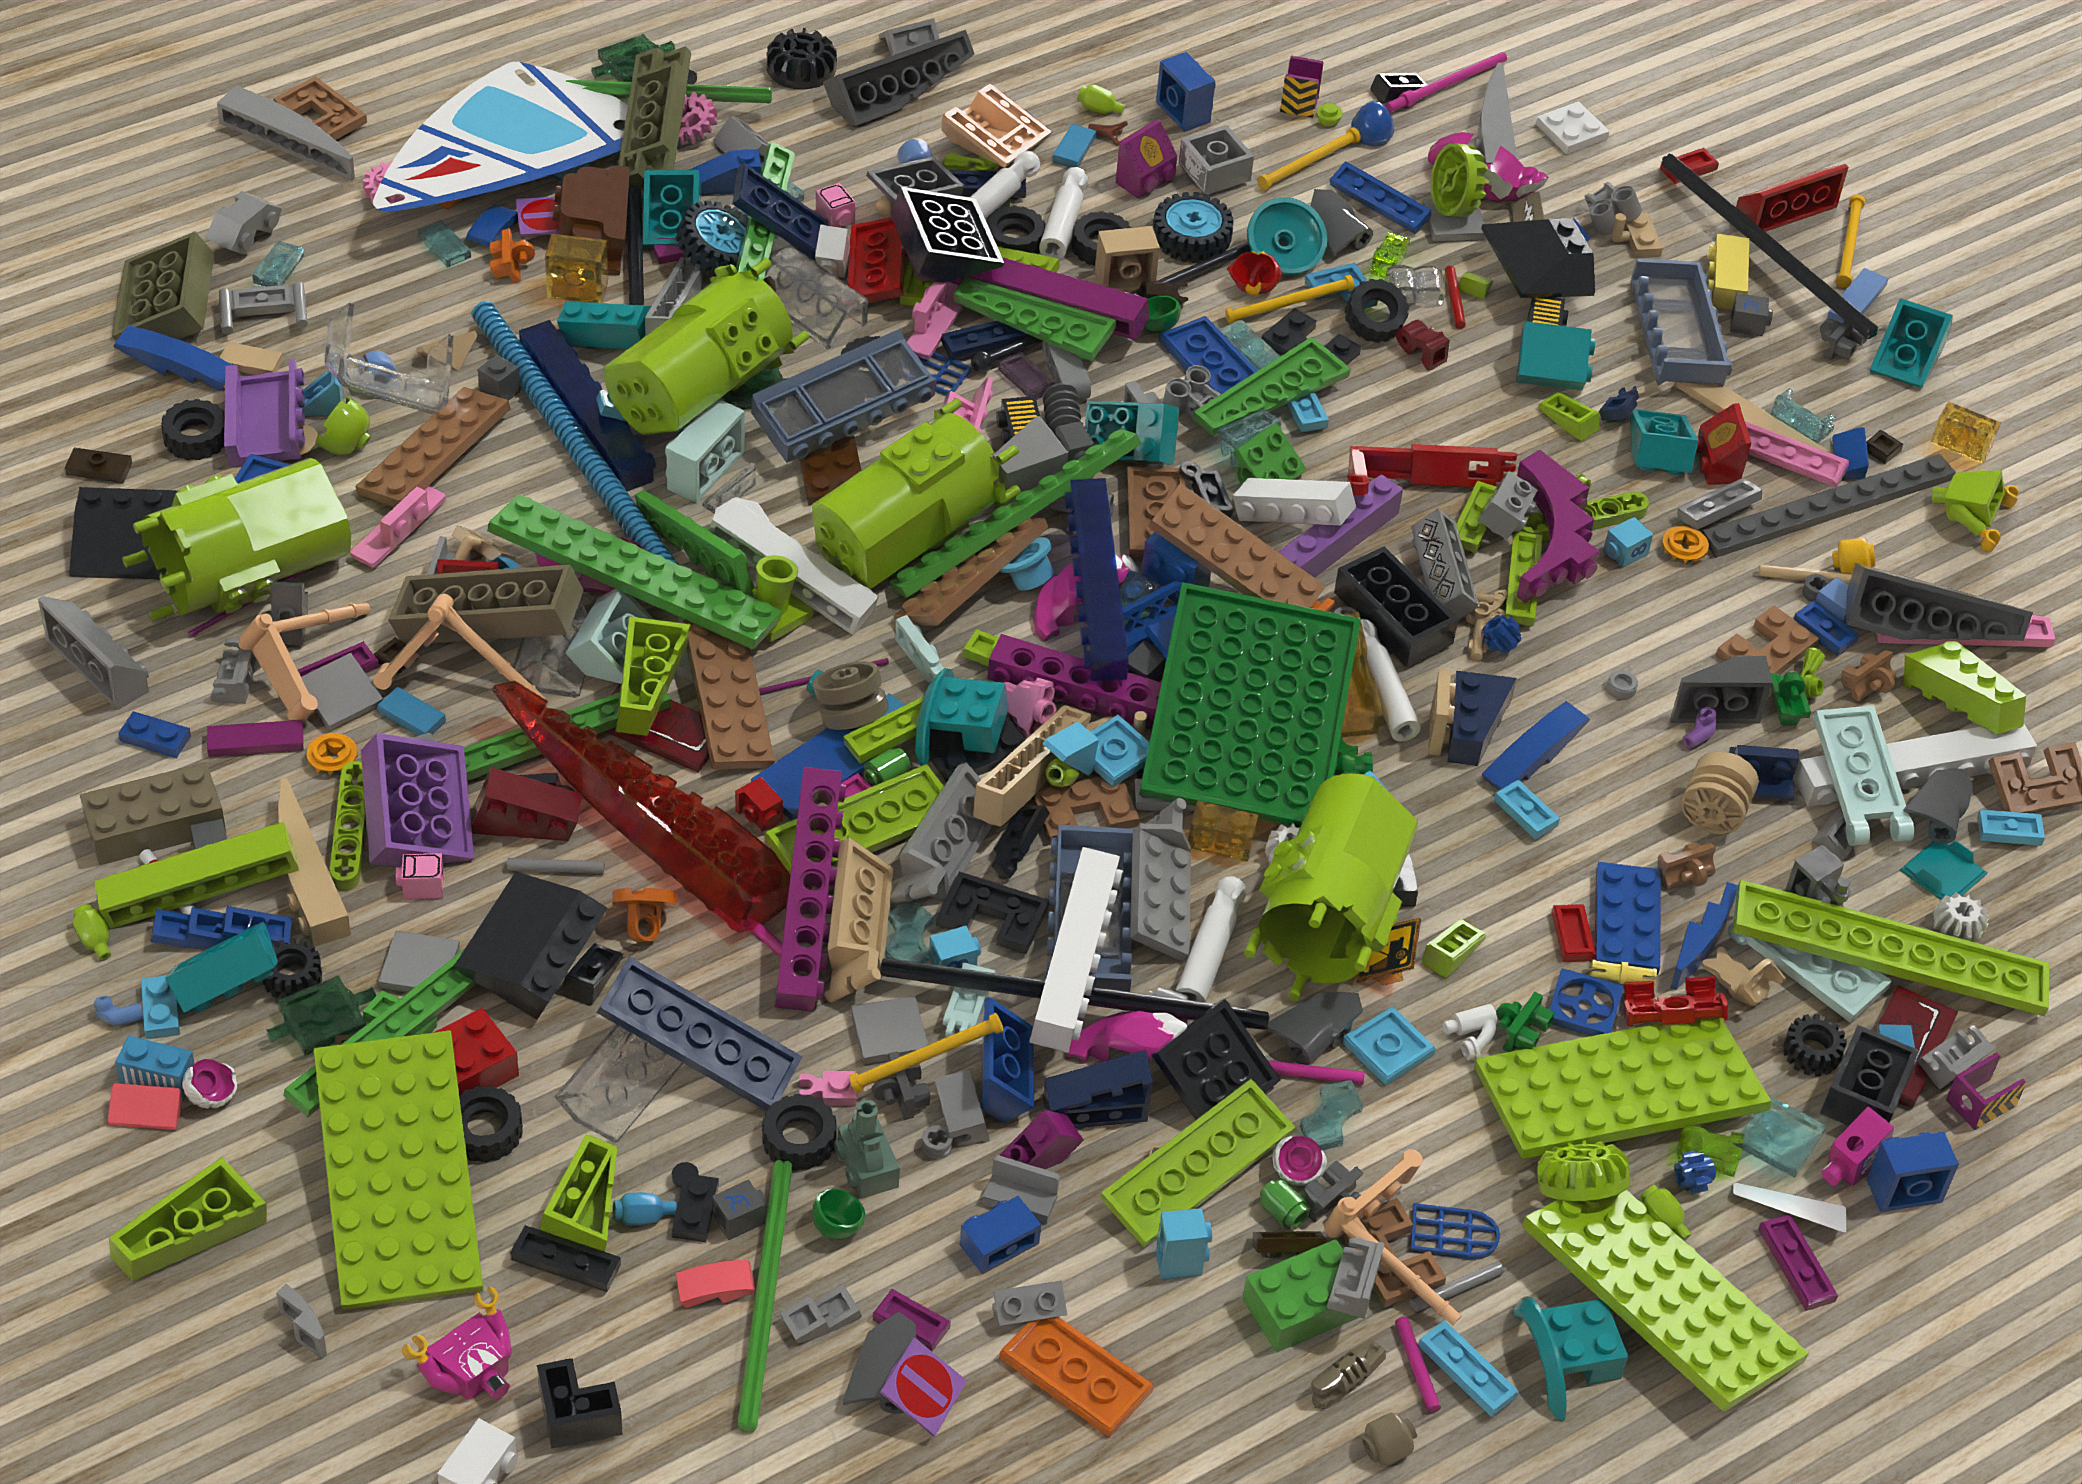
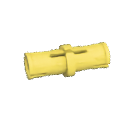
M1592 959L1590 969L1602 970L1603 972L1591 971L1589 973V976L1624 985V982L1651 981L1652 979H1645L1643 977H1656L1657 969L1628 966V962L1614 964Z

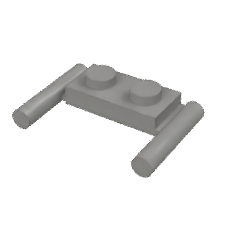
M295 282L291 286L279 285L234 289L233 291L222 288L218 292L221 329L225 335L233 333L232 312H235V317L292 312V307L295 306L297 326L305 328L308 325L305 290L302 282Z

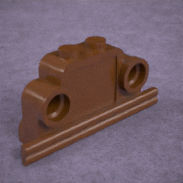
M612 166L609 169L583 167L577 171V174H566L563 177L562 186H556L554 202L559 204L554 205L553 220L558 221V233L564 237L571 238L568 242V253L573 258L581 261H589L595 257L604 258L603 272L605 274L620 275L621 259L626 232L630 167Z

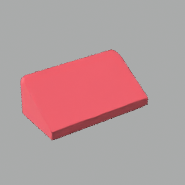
M114 1083L111 1089L108 1125L176 1130L183 1105L181 1090L171 1087Z

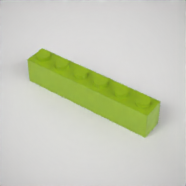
M281 822L182 854L173 855L150 864H144L131 870L112 874L95 880L94 883L99 910L109 929H113L154 916L156 909L170 911L297 871L299 866L293 840L285 823Z

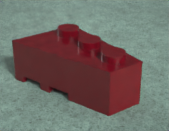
M491 767L474 804L471 819L472 834L569 841L578 823L583 794Z

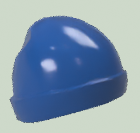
M1371 101L1363 105L1351 122V128H1356L1361 135L1359 142L1365 145H1384L1394 134L1392 116L1386 107L1377 101Z

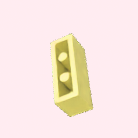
M1717 234L1715 244H1710L1707 260L1712 262L1708 264L1707 278H1711V280H1708L1707 287L1712 292L1713 307L1732 310L1736 293L1746 295L1748 293L1749 238Z

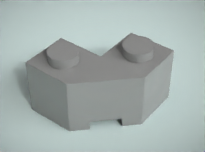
M241 191L235 196L234 204L229 208L223 206L216 212L206 238L231 251L247 255L248 250L254 243V236L257 230L272 234L273 229L279 222L282 208L256 195Z

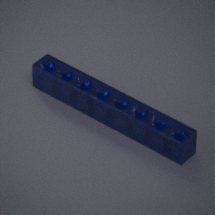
M550 320L519 330V341L626 491L654 482L653 469L656 468V463L653 455L645 451L639 436L632 433L627 421L600 414L596 397L599 391H603L602 386L598 381L593 380L587 365L579 361L574 347H569L562 331L556 329Z
M1106 478L1070 480V492H1065L1064 498L1065 509H1071V514H1067L1068 532H1073L1074 535L1070 536V553L1076 554V559H1072L1073 577H1079V581H1075L1076 599H1081L1082 603L1078 604L1077 609L1078 622H1084V627L1080 628L1081 646H1087V651H1083L1084 669H1089L1091 681L1127 680L1129 659Z

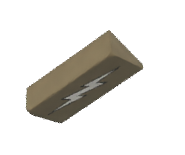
M1540 192L1529 194L1512 201L1510 204L1513 222L1544 219Z

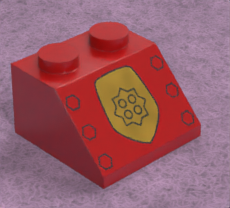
M1734 403L1702 423L1698 436H1696L1698 439L1696 453L1699 456V471L1704 473L1707 485L1731 484L1743 476L1752 443L1740 404Z

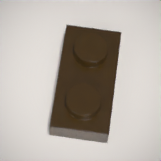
M1321 1231L1253 1232L1254 1249L1257 1253H1262V1256L1267 1258L1282 1257V1252H1296V1255H1299L1326 1243V1238Z

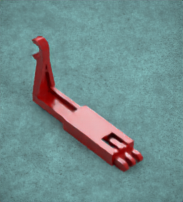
M1412 444L1411 449L1350 446L1347 482L1351 484L1353 495L1357 496L1368 494V478H1377L1381 474L1389 479H1409L1410 484L1475 487L1477 481L1496 486V482H1501L1506 474L1504 472L1516 471V464L1505 463V461H1516L1517 453L1499 452L1497 448L1422 444ZM1470 461L1488 462V466L1476 464V470H1469Z

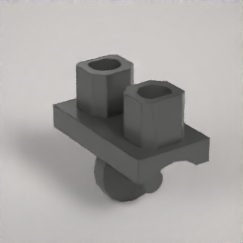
M1827 319L1820 326L1822 340L1829 341L1830 349L1824 355L1829 360H1832L1836 355L1849 360L1856 351L1857 344L1862 346L1867 341L1864 336L1846 321L1841 323L1838 320Z
M898 1051L888 1053L889 1061L900 1057ZM920 1063L877 1081L871 1089L874 1098L881 1101L885 1100L887 1105L894 1104L896 1096L904 1120L914 1118V1109L930 1104V1091L927 1083L912 1086L909 1084V1081L921 1079Z
M1337 1160L1331 1164L1322 1176L1332 1186L1329 1190H1326L1315 1179L1301 1193L1302 1198L1311 1207L1308 1217L1315 1223L1334 1206L1336 1207L1340 1199L1352 1197L1356 1200L1361 1195L1356 1191L1351 1195L1349 1193L1356 1188V1181L1363 1175V1172L1357 1166L1349 1171Z

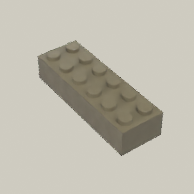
M571 564L406 576L388 621L399 640L408 644L429 620L428 610L435 599L441 594H447L453 599L452 608L483 640L567 635L584 590ZM440 624L436 629L439 634L432 643L466 640L457 632Z

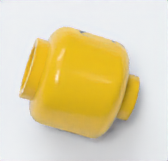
M1865 538L1841 540L1838 543V551H1832L1834 568H1840L1841 573L1852 574L1855 563L1876 567L1873 544H1868Z

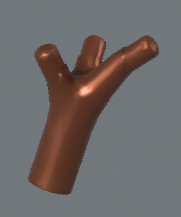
M1124 121L1116 125L1089 124L1088 128L1096 130V135L1105 136L1111 139L1116 146H1119L1116 134L1122 133V129L1128 125V122Z

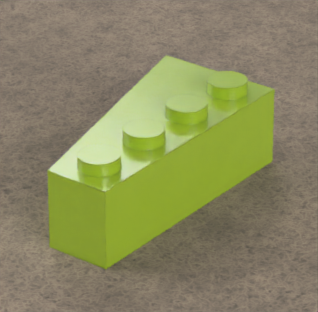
M629 616L616 732L648 735L686 651L691 624Z
M1956 640L1947 641L1944 644L1905 655L1903 686L1909 689L1917 687L1923 690L1922 696L1930 700L1936 697L1946 702L1947 709L1953 712L1967 713V719L1996 734L2023 727L2026 695Z
M220 1157L110 1236V1258L132 1281H135L266 1224L267 1203L223 1157Z

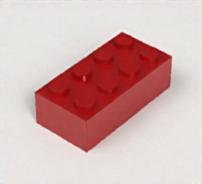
M483 1008L435 1031L451 1030L459 1096L463 1094V1091L474 1089L476 1086H494V1088H497L519 1076L517 1051Z

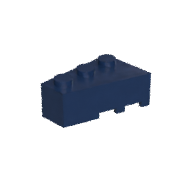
M1456 670L1454 680L1456 684L1454 701L1451 702V706H1455L1453 723L1450 724L1447 762L1479 765L1496 728L1500 725L1506 709L1511 704L1517 678Z
M1146 1050L1045 1078L1043 1091L1045 1110L1067 1115L1075 1128L1148 1122L1153 1080Z

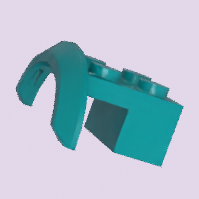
M948 668L940 671L928 685L919 713L915 755L920 765L928 764L930 758V729L962 732L964 750L995 753L1009 709L1005 683L955 678L952 670Z
M1528 1296L1519 1300L1513 1310L1514 1317L1525 1321L1535 1341L1545 1375L1548 1408L1559 1421H1565L1567 1400L1564 1375L1583 1372L1588 1385L1619 1380L1622 1378L1628 1360L1626 1349L1609 1306L1601 1299L1547 1309H1540L1536 1301Z

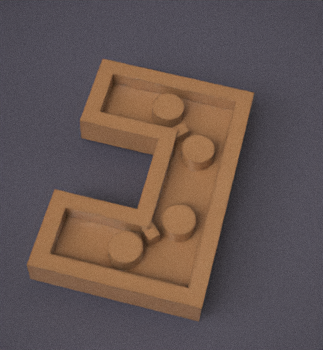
M316 76L273 98V101L300 115L310 109L315 110L322 117L312 121V123L320 127L335 140L367 123V116L363 111Z
M1773 605L1755 619L1753 626L1772 640L1759 650L1736 633L1718 647L1716 656L1723 661L1734 656H1766L1770 673L1780 675L1804 657L1807 649L1817 647L1820 638Z
M2076 742L2050 746L2043 750L2051 777L2035 780L2029 779L2021 752L1992 757L1988 763L2004 811L2036 813L2082 804V760Z
M1100 776L1075 781L1072 785L1066 787L1051 786L1041 788L1031 798L1034 806L1045 805L1050 812L1043 824V830L1049 845H1051V837H1058V825L1078 826L1074 814L1100 810L1107 827L1134 828L1139 825L1140 818L1124 780L1112 787Z
M1398 1198L1382 1203L1380 1208L1370 1218L1367 1219L1363 1216L1360 1219L1369 1234L1377 1241L1385 1243L1384 1247L1395 1257L1396 1255L1387 1241L1410 1233L1413 1229V1223ZM1346 1233L1341 1236L1347 1247L1362 1250L1348 1245L1350 1238H1352ZM1430 1251L1401 1261L1415 1275H1419L1420 1279L1432 1290L1445 1284L1446 1276ZM1380 1262L1373 1290L1384 1308L1417 1296L1412 1289L1409 1290L1402 1280Z

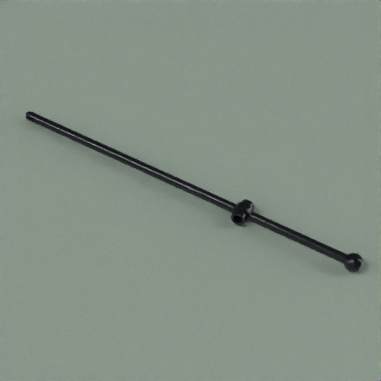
M1248 242L1155 282H1165L1174 285L1236 259L1245 252H1251ZM1139 289L1129 292L1131 294L1140 296ZM1029 335L990 353L978 351L972 356L971 365L975 371L985 373L991 369L993 363L1039 344L1043 340Z

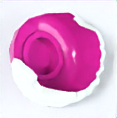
M203 1059L187 1069L183 1076L182 1088L193 1105L206 1109L210 1107L218 1108L231 1100L237 1090L235 1071L227 1064L219 1063L213 1059Z
M1289 1136L1283 1138L1275 1145L1272 1156L1273 1165L1282 1180L1295 1186H1304L1315 1179L1318 1181L1323 1176L1327 1166V1159L1317 1142L1310 1137Z

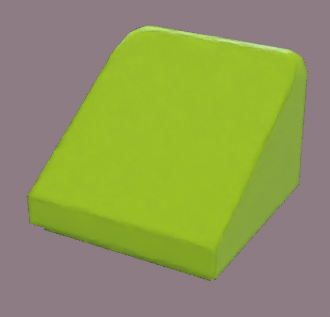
M1466 272L1460 279L1459 290L1460 292L1484 299L1493 284V280Z

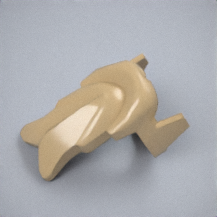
M1723 947L1717 949L1716 958L1705 959L1701 963L1704 969L1719 979L1720 984L1729 989L1728 992L1736 1000L1754 1007L1768 995L1770 990L1769 980L1781 985L1786 978L1770 958L1764 959L1752 970H1748L1741 962H1735Z

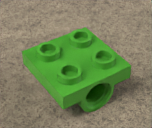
M1277 422L1271 424L1232 452L1239 462L1235 473L1241 485L1248 478L1294 480L1307 470Z

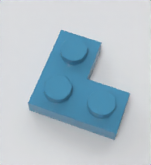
M1355 263L1309 273L1305 276V284L1308 289L1342 280L1346 275L1352 276L1355 287L1367 280ZM1344 290L1315 299L1318 300L1341 294L1347 303L1353 291L1348 292ZM1372 299L1367 301L1364 309L1377 306L1378 300Z

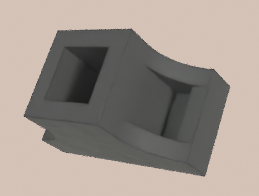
M273 582L271 584L272 621L308 615V592L304 591V583ZM305 628L280 633L284 644L303 645Z

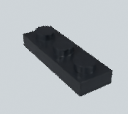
M526 1225L510 1252L511 1260L605 1292H608L621 1266V1257Z

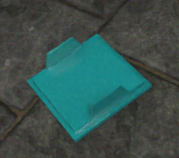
M1957 840L1950 845L1932 841L1900 869V871L1940 900L1945 895L1951 897L1955 892L1962 897L1988 873L1974 863V853Z

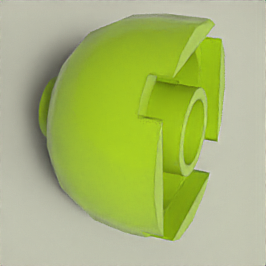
M346 396V403L341 400L323 424V427L327 430L324 436L318 434L315 443L334 455H347L356 448L362 450L371 438V435L367 433L370 427V417L358 402Z

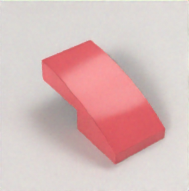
M748 1260L711 1263L676 1273L680 1302L686 1309L717 1297L724 1304L755 1293L751 1264Z

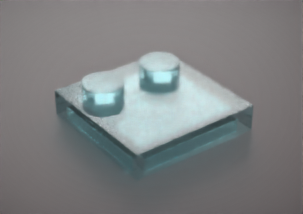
M1769 1096L1771 1099L1770 1110L1754 1113L1740 1134L1737 1143L1743 1144V1148L1740 1149L1795 1178L1824 1134L1826 1125Z

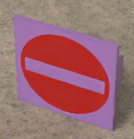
M555 196L516 199L520 237L559 234L557 230L558 221L553 220L554 205L559 204L554 202Z
M913 1337L885 1379V1384L880 1393L934 1437L967 1380Z

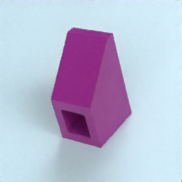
M1044 1109L1007 1146L1000 1156L1046 1170L1062 1163L1084 1140L1067 1115Z

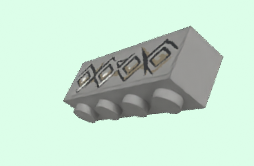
M1438 508L1411 526L1414 537L1412 543L1418 551V565L1425 577L1424 586L1459 620L1478 608L1479 603L1456 522Z

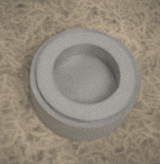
M1618 670L1610 674L1606 688L1611 696L1626 700L1636 694L1638 680L1632 673Z

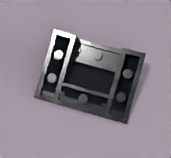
M1543 219L1482 224L1481 230L1520 298L1594 296V254L1573 219Z

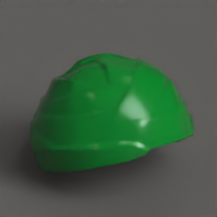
M1171 296L1148 298L1149 320L1145 324L1144 329L1151 333H1163L1172 329L1180 317L1181 308L1179 302Z
M834 1188L819 1192L812 1205L813 1222L823 1236L831 1240H843L861 1230L866 1214L862 1203L855 1196L844 1190Z

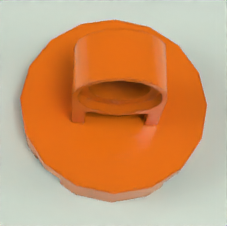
M621 888L613 890L612 905L628 909L627 931L630 938L638 943L648 942L656 939L660 933L661 909L677 907V893H674L672 890L659 888H643V890L632 891V888ZM641 919L646 920L649 924L647 936L641 935L638 930V923Z

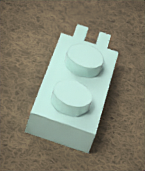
M907 615L896 619L895 640L925 680L930 683L944 669L939 662L936 648L932 644H928L923 637L920 627L914 625Z
M963 963L961 968L995 973V970L968 963ZM955 986L943 1019V1025L947 1026L945 1037L953 1035L956 1028L963 1031L979 1023L984 1009V1000L988 998L990 991Z

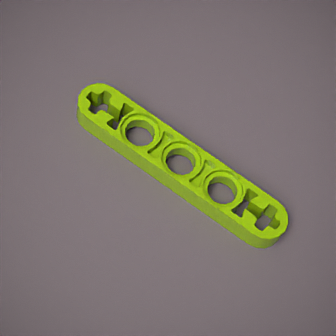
M1627 492L1587 501V506L1583 511L1594 518L1592 530L1621 524L1633 517L1637 520L1644 518L1647 513L1649 500L1646 495L1640 492ZM1602 509H1612L1616 514H1607ZM1542 512L1529 514L1526 517L1528 520L1520 532L1543 535L1542 541L1550 540L1548 526Z
M351 761L341 771L329 870L336 889L342 891L355 888L359 884L366 831L361 761ZM354 775H359L358 785H353L352 779ZM350 797L362 799L360 803L355 805L345 802ZM347 821H356L359 823V825L354 829H345L344 827H342V825ZM347 845L356 847V850L350 854H344L339 851ZM343 865L348 866L349 869L346 877H341L343 875Z

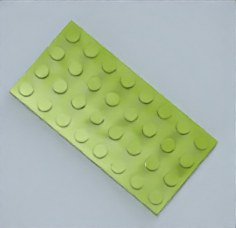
M1722 1018L1696 1019L1695 1023L1662 1025V1023L1537 1046L1533 1047L1532 1050L1522 1049L1475 1058L1474 1068L1521 1159L1542 1156L1545 1151H1550L1552 1147L1563 1148L1568 1143L1577 1145L1582 1144V1141H1587V1144H1595L1599 1141L1603 1143L1769 1111L1771 1106V1099Z
M451 1030L314 1048L342 1310L483 1291Z
M1627 1190L1598 1200H1556L1526 1216L1521 1225L1723 1412L1801 1365L1809 1355V1352L1798 1344L1793 1337L1789 1336L1769 1315L1760 1310L1743 1292L1738 1290L1716 1268L1703 1259L1693 1247L1685 1243L1667 1224L1656 1221L1647 1212L1646 1206Z

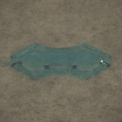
M913 899L889 912L888 921L895 930V937L886 947L885 957L926 963L930 960L931 952L924 943L923 935L928 927L933 924V916Z
M1352 1080L1321 1086L1319 1093L1321 1096L1320 1107L1313 1114L1301 1119L1300 1128L1303 1136L1310 1137L1317 1142L1321 1150L1342 1146L1344 1140L1342 1127L1350 1117L1362 1113L1363 1104Z

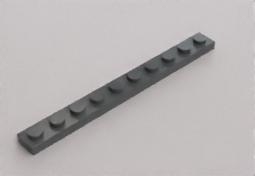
M1937 454L1703 530L1702 534L1708 540V549L1717 558L1951 481L1956 471L1941 454Z

